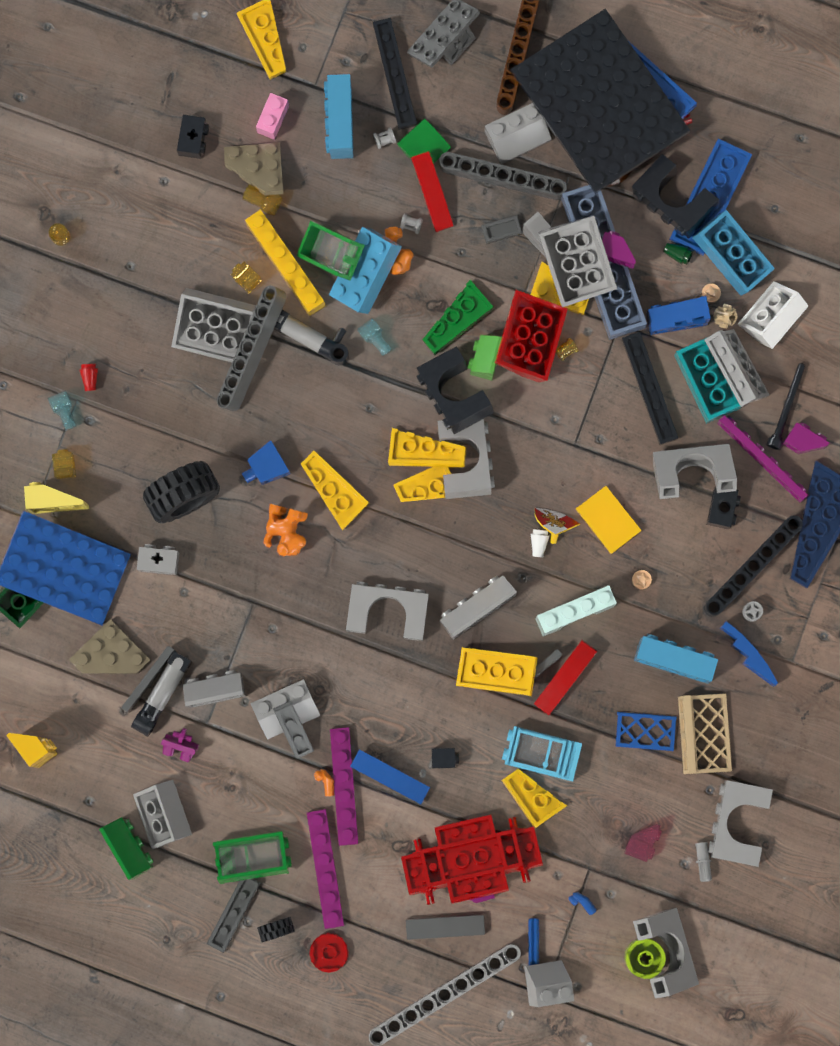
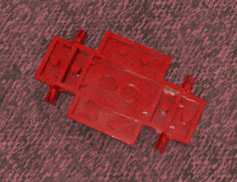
M492 815L434 827L438 846L423 849L421 839H418L419 846L415 839L413 842L416 851L410 855L401 856L409 896L419 893L425 894L427 905H431L429 897L431 898V903H435L433 892L437 889L448 887L451 904L509 891L505 876L508 873L521 872L523 883H526V878L527 882H530L528 870L543 866L534 827L518 828L516 817H513L514 825L512 819H508L511 830L496 833Z

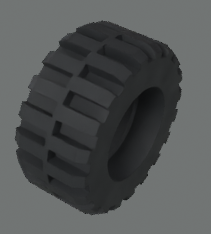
M195 461L170 471L158 478L157 481L151 483L143 492V500L154 520L161 524L182 518L206 505L219 494L220 485L208 463Z

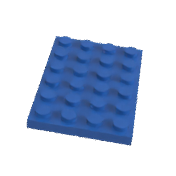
M23 511L0 566V586L103 625L131 554Z

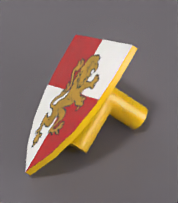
M535 508L536 520L544 529L551 533L549 542L552 544L557 543L559 534L580 525L579 522L562 513Z

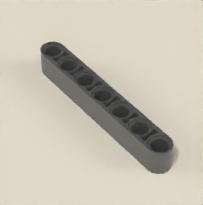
M451 152L443 153L440 157V169L447 174L553 200H561L562 194L566 193L567 190L566 183L561 179ZM447 159L452 160L453 164L451 166H445L443 162ZM464 164H469L471 169L465 171L461 167ZM483 168H486L490 171V173L488 175H482L479 171ZM505 173L508 175V178L501 180L498 175ZM523 177L526 183L519 184L516 179ZM536 182H542L545 186L541 189H538L535 187L534 184ZM559 186L563 189V191L561 193H555L553 191V188Z
M269 285L262 291L218 394L217 404L221 408L237 411L243 402L286 301V293L277 287Z

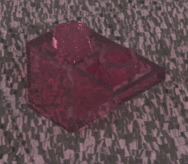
M654 824L630 835L624 854L647 862L648 859L652 860L655 852L653 848L654 842L659 841L662 830H660L661 825Z

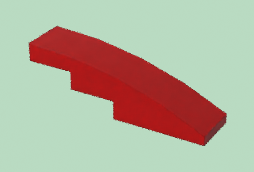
M429 151L411 157L435 232L454 227Z
M581 640L535 701L534 705L547 715H550L597 653V650L584 640Z

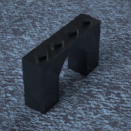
M662 154L632 185L633 197L639 202L643 201L652 213H658L661 216L660 218L667 225L671 224L679 235H685L689 239L720 207L719 199L704 188L686 206L670 207L666 205L660 198L661 191L678 171L676 164Z
M457 346L418 366L417 371L419 375L416 376L420 385H425L427 388L425 393L428 399L434 400L435 405L433 406L437 414L443 415L444 419L442 422L447 430L451 429L453 434L494 413L492 404L483 390L462 401H450L441 395L442 388L449 379L468 369L465 359Z

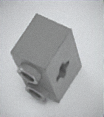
M151 544L139 547L137 570L139 572L177 575L179 552L175 550V547L164 546L163 549H156V545ZM158 555L163 558V561H159V564L154 560Z

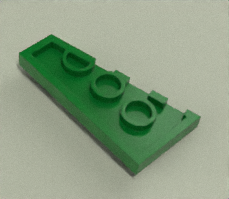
M469 280L463 291L457 295L456 300L445 310L444 315L434 324L422 340L430 351L436 355L493 311L494 307L475 284Z

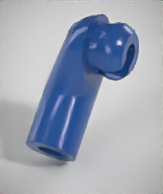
M574 892L573 895L569 896V901L573 906L580 903L589 915L597 911L590 899L579 892Z

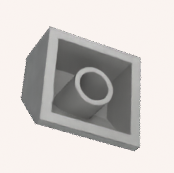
M562 960L524 966L529 1006L543 1007L574 1001L572 981Z

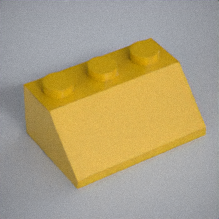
M8 733L6 735L29 767L40 768L57 755L55 751L57 747L51 739Z

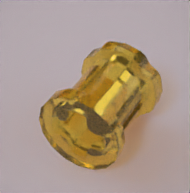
M570 337L556 349V354L561 361H565V358L572 353L579 352L576 344Z

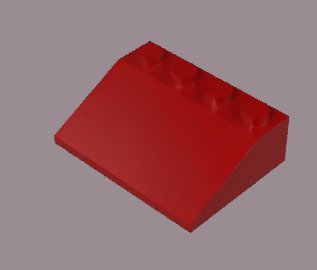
M515 290L495 364L539 383L548 381L568 308Z

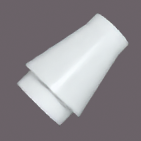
M533 529L531 534L532 556L544 557L549 539L547 530Z

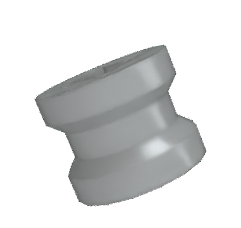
M756 601L747 603L742 610L743 617L750 622L758 620L763 614L762 605Z

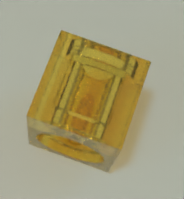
M245 261L242 264L238 263L232 269V279L248 294L262 281L261 277Z
M62 449L52 454L54 477L57 479L76 477L75 460L72 452H68V449Z

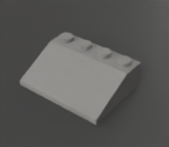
M594 216L538 232L562 307L617 289Z
M186 288L181 294L171 347L233 362L256 305Z

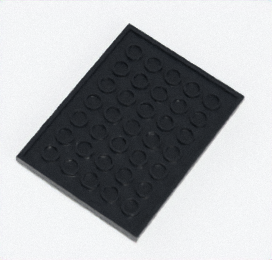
M606 8L511 69L518 83L595 194L690 133L686 123Z

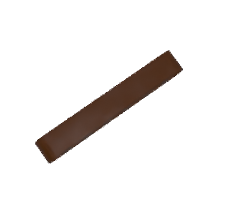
M539 0L521 1L497 98V110L503 115L512 112L519 83L509 67L517 66L526 58ZM524 13H530L532 17L526 19L522 15ZM524 30L527 32V35L520 36L518 32ZM515 48H521L523 52L521 54H516L513 50ZM511 83L514 85V88L507 89L505 85ZM502 101H508L510 105L508 107H503L500 105V103Z

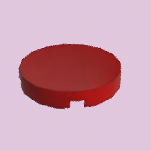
M326 933L313 941L309 954L311 962L316 968L322 972L331 973L338 971L344 966L348 959L349 951L342 937L337 934Z

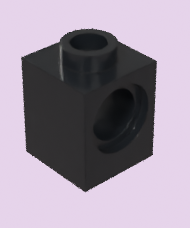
M455 748L432 749V769L455 768V764H459V752H455Z

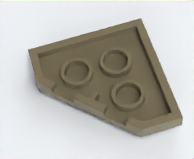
M280 142L224 147V161L227 169L233 170L241 179L249 185L255 186L265 196L284 194Z
M111 619L69 659L82 674H138L151 661Z

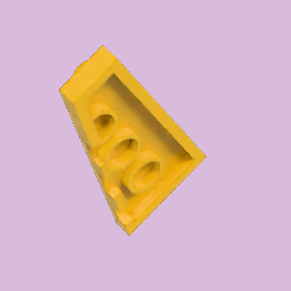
M262 0L237 12L236 14L268 78L271 80L285 73L286 67L271 0Z
M392 428L388 458L389 466L465 467L466 447L445 441H436L426 436L424 438L411 432L405 433Z
M315 451L301 463L304 471L343 531L369 502Z

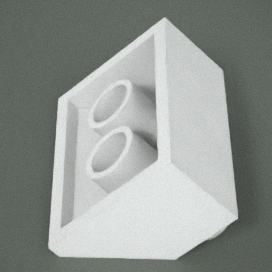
M773 281L738 325L758 342L773 349L806 310L808 305L797 291Z

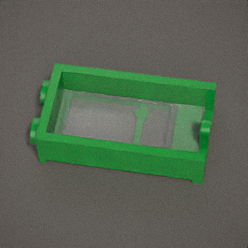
M310 221L296 256L338 277L351 281L365 245L324 225Z
M282 831L213 842L216 852L215 863L218 869L217 881L219 884L285 873L289 874V867H292L291 857L287 856L286 849L289 848L288 837H284Z

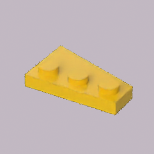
M541 262L530 295L561 306L549 266ZM589 299L565 306V308L584 315Z
M520 769L515 770L501 780L534 828H537L567 806L556 799L550 792L539 786L537 782Z

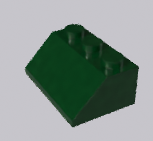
M3 586L0 589V612L19 629L43 604L41 601Z

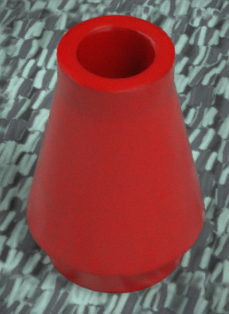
M82 364L79 371L85 391L96 390L98 368H96V364Z

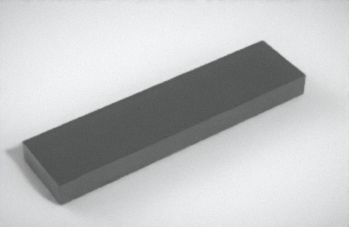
M170 646L166 647L122 705V709L128 713L131 712L175 651Z
M254 879L238 882L206 943L207 945L222 953L225 952L260 882Z
M484 915L406 920L407 940L485 935Z

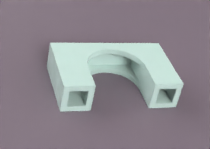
M606 586L539 614L535 620L544 637L561 630L562 627L579 619L609 610L617 602L610 586Z

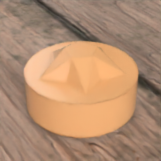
M707 284L704 286L701 296H707V302L712 304L719 300L721 290L715 284Z
M645 570L635 572L632 577L633 586L639 590L648 588L652 581L651 575Z

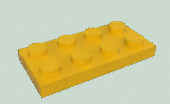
M462 647L456 686L532 696L538 658Z

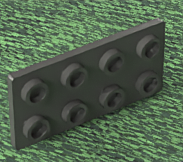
M452 0L410 47L407 53L431 68L442 56L448 64L452 65L476 38L469 25L480 14L479 10L461 0Z

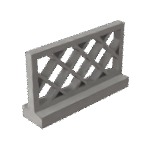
M734 329L727 331L719 330L705 339L707 346L741 407L770 395Z

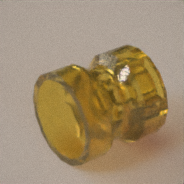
M56 223L50 227L49 237L55 245L64 246L69 242L70 234L63 224Z

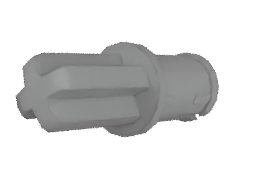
M708 842L695 844L698 860L696 863H698L701 882L712 880L710 862L712 861L709 860Z

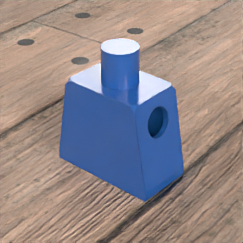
M272 441L266 443L247 460L251 468L242 473L247 483L258 478L261 485L290 475V471Z

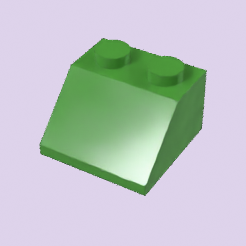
M480 335V339L475 340L473 351H476L475 357L470 358L468 369H471L470 375L492 381L497 365L495 360L502 337Z

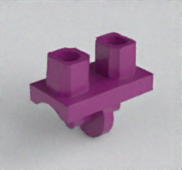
M183 728L181 733L174 731L173 735H165L161 742V745H163L162 754L173 756L176 749L182 751L180 756L182 761L190 762L193 755L197 752L199 744L191 742L192 736L186 735L187 729Z

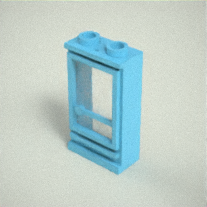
M516 726L513 727V730L509 729L506 740L510 741L509 748H504L502 760H505L504 765L573 781L582 743Z

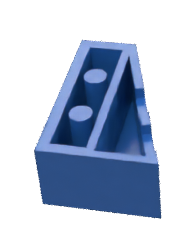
M707 296L682 302H672L665 306L654 305L646 313L650 335L707 326L710 320Z

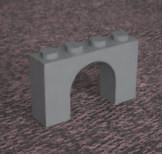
M484 419L464 430L453 434L451 429H446L442 420L438 421L440 442L468 444L479 455V461L472 470L465 473L443 475L445 499L491 495V488H495L494 476L490 477L489 470H493L492 458L488 459L487 452H491L490 440L486 441L485 434H489L488 422L484 423Z
M729 444L653 452V468L660 499L679 497L677 474L684 468L691 466L703 467L712 473L717 493L731 492L737 489V476Z
M357 582L356 585L352 584L346 626L347 632L366 634L370 608L375 602L390 598L398 601L406 612L403 638L423 641L429 594H425V590L414 589V592H409L404 587H395L393 590L387 589V585L376 584L375 587H370L365 582Z
M725 780L724 784L721 783L719 795H722L721 802L717 803L715 810L718 818L717 822H713L712 826L714 839L713 842L710 841L708 853H711L710 857L759 867L762 847L742 844L734 840L728 832L727 819L731 811L740 805L769 809L772 789Z
M677 908L664 910L633 921L638 941L658 936L666 943L669 950L670 964L668 970L664 974L650 979L655 999L671 996L699 985Z

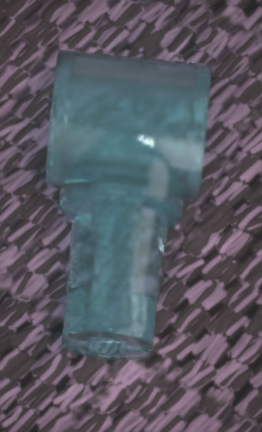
M373 318L357 329L361 337L367 343L373 344L383 356L391 350L382 337V329Z
M63 391L49 397V404L54 414L57 413L60 416L65 429L70 430L76 427L70 412L72 404L67 392Z

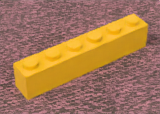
M261 209L245 219L247 227L308 315L312 316L325 307L324 300Z

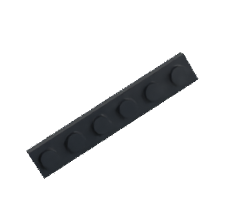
M391 18L374 21L373 28L398 129L414 127L417 125Z
M637 332L622 337L624 348L659 445L677 440L678 436L641 333Z

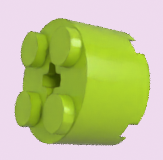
M649 938L632 941L627 946L624 955L625 964L629 971L643 979L657 976L662 971L666 961L663 948L656 941ZM643 953H645L647 956H650V958L647 959V963H644V961H640V958H642Z

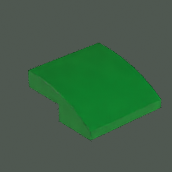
M423 119L397 143L408 158L429 151L433 164L443 153H446L451 148L426 119Z

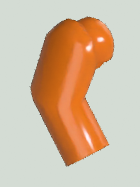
M324 769L315 771V780H322L324 783L325 796H334L333 778Z

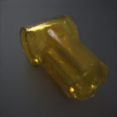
M252 185L246 187L242 198L244 201L260 207L263 212L272 216L276 215L283 200L280 195L265 196Z

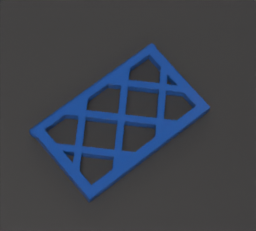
M617 712L616 747L674 751L676 716ZM622 716L634 719L627 727L621 723ZM641 718H652L654 723L645 729L639 720ZM662 719L672 720L671 727L667 731L659 723ZM635 723L644 731L637 738H634L628 731ZM657 724L664 733L655 740L648 731ZM626 732L633 740L630 744L620 743V736ZM646 734L653 743L651 745H640L638 740ZM664 736H667L670 739V747L660 746L657 742Z

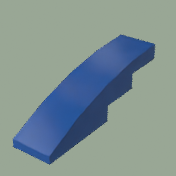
M725 621L720 629L735 640L731 647L746 657L742 664L771 686H776L778 682L757 649L743 634Z
M361 750L358 751L350 766L421 805L430 789L427 785Z

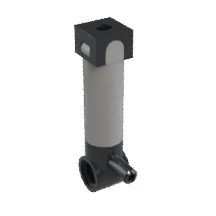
M281 311L274 330L298 341L329 359L335 365L342 366L347 363L349 359L348 349L343 344H339L346 333L344 328H339L332 340L290 316L288 312ZM336 351L344 352V356L341 359L335 358L334 354Z
M175 651L167 662L168 665L143 708L131 725V728L147 737L153 731L162 711L183 675L187 673L192 664V661Z

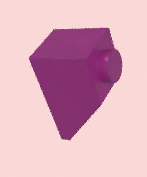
M605 232L602 242L608 261L634 269L636 260L624 238L620 237V234L617 232Z

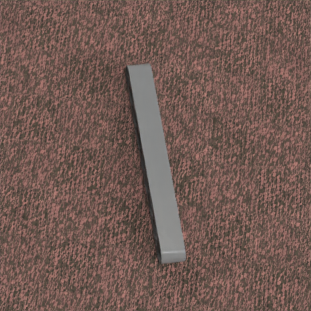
M515 944L505 945L375 1026L369 1033L370 1043L374 1046L383 1045L513 964L520 958L521 952L519 947ZM513 947L517 950L516 957L508 958L506 956L508 948ZM492 958H498L501 962L500 966L496 969L491 968L489 965ZM477 968L484 971L481 979L473 977V971ZM458 979H465L467 981L465 989H458L456 987ZM443 989L449 990L451 994L447 1000H443L439 996L440 991ZM425 1000L433 1002L434 1006L431 1010L423 1008L422 1004ZM409 1010H413L417 1014V1018L413 1021L406 1018V1012ZM391 1021H398L400 1029L392 1031L389 1028V1023ZM375 1031H380L383 1034L381 1041L373 1039L372 1034Z

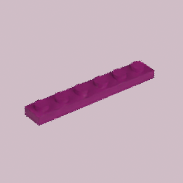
M724 415L717 424L799 503L808 496L805 493L806 489L800 483L796 484L788 471H782L777 466L778 462L773 457H768L764 453L765 450L758 443L754 444L750 440V435L745 430L741 431L736 427L737 423L731 417L727 418Z
M349 727L330 729L339 846L358 844L353 768L350 767L352 764Z
M326 809L307 812L325 929L344 926L327 812Z

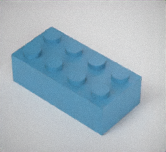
M350 74L327 75V81H324L325 98H328V100H324L326 117H328L325 118L326 135H329L325 137L326 151L330 153L331 159L353 158Z
M727 210L717 215L692 237L740 296L748 293L775 269Z
M362 227L355 241L364 244L365 247L351 281L337 277L329 295L359 313L369 314L402 246L373 229Z
M647 634L646 637L643 636L640 639L634 661L708 684L712 682L718 659L714 658V654L705 651L700 654L695 652V648L689 646L681 648L677 646L676 642L670 640L661 642L658 641L659 637Z

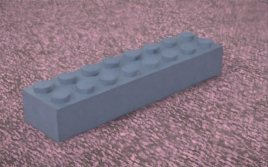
M587 185L562 194L561 201L569 222L594 216L601 239H603L605 232H615L601 191L595 194L591 187ZM609 262L617 289L595 296L609 340L645 329L647 325L628 267Z

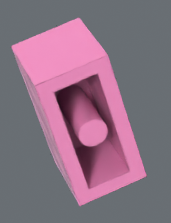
M270 93L256 125L258 134L275 140L289 108L287 99Z

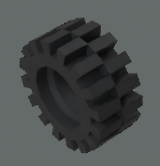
M291 917L257 927L262 943L295 932Z

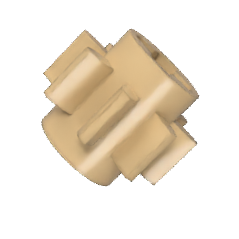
M723 304V307L719 306L713 315L716 321L715 324H719V327L726 329L728 325L733 326L737 321L736 309L728 304Z

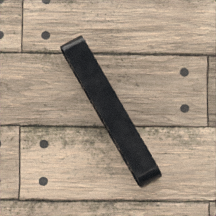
M795 515L788 517L706 602L704 606L705 613L710 617L719 615L801 530L803 526L802 519ZM790 520L797 523L796 530L790 529L788 525ZM776 534L783 535L784 543L776 542ZM763 548L770 549V557L763 556ZM749 562H756L758 570H750ZM737 575L745 578L743 585L737 584L735 580ZM723 589L731 591V598L726 599L723 597ZM716 603L719 608L718 612H711L709 604Z

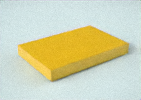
M607 486L576 508V511L610 554L641 532V529Z

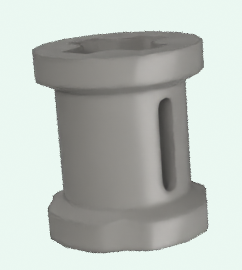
M391 127L379 134L373 133L378 149L390 143L396 144Z
M404 213L400 228L419 234L423 218L417 219Z

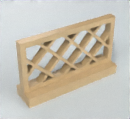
M726 694L678 697L683 773L696 774L732 771ZM714 698H721L722 706L718 711L710 705ZM699 699L705 706L698 712L693 708V700ZM707 707L715 713L710 721L701 715ZM717 716L723 721V726L719 731L711 724ZM698 717L706 723L701 731L695 728L694 722ZM708 727L716 732L711 741L703 735ZM718 736L724 740L725 744L721 750L713 744ZM699 737L708 743L702 751L696 747V741ZM710 746L718 752L712 760L704 754ZM720 755L726 759V768H719L714 763ZM701 756L709 762L705 769H698L697 761Z

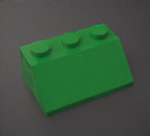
M121 817L103 826L99 831L127 879L133 880L153 868L151 863L154 861L148 852H144L142 848L144 844L139 835H134L132 831L134 826L129 818Z

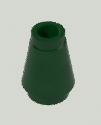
M667 243L663 253L681 265H687L693 251L686 246Z

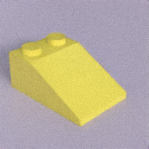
M41 482L29 483V486H24L25 507L31 514L89 509V505L85 501L46 485H41Z

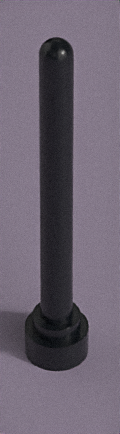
M799 363L775 433L768 438L766 446L775 450H781L783 438L781 436L805 369L804 363Z

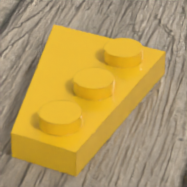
M431 467L393 486L400 502L445 498L443 475L451 474L448 467Z

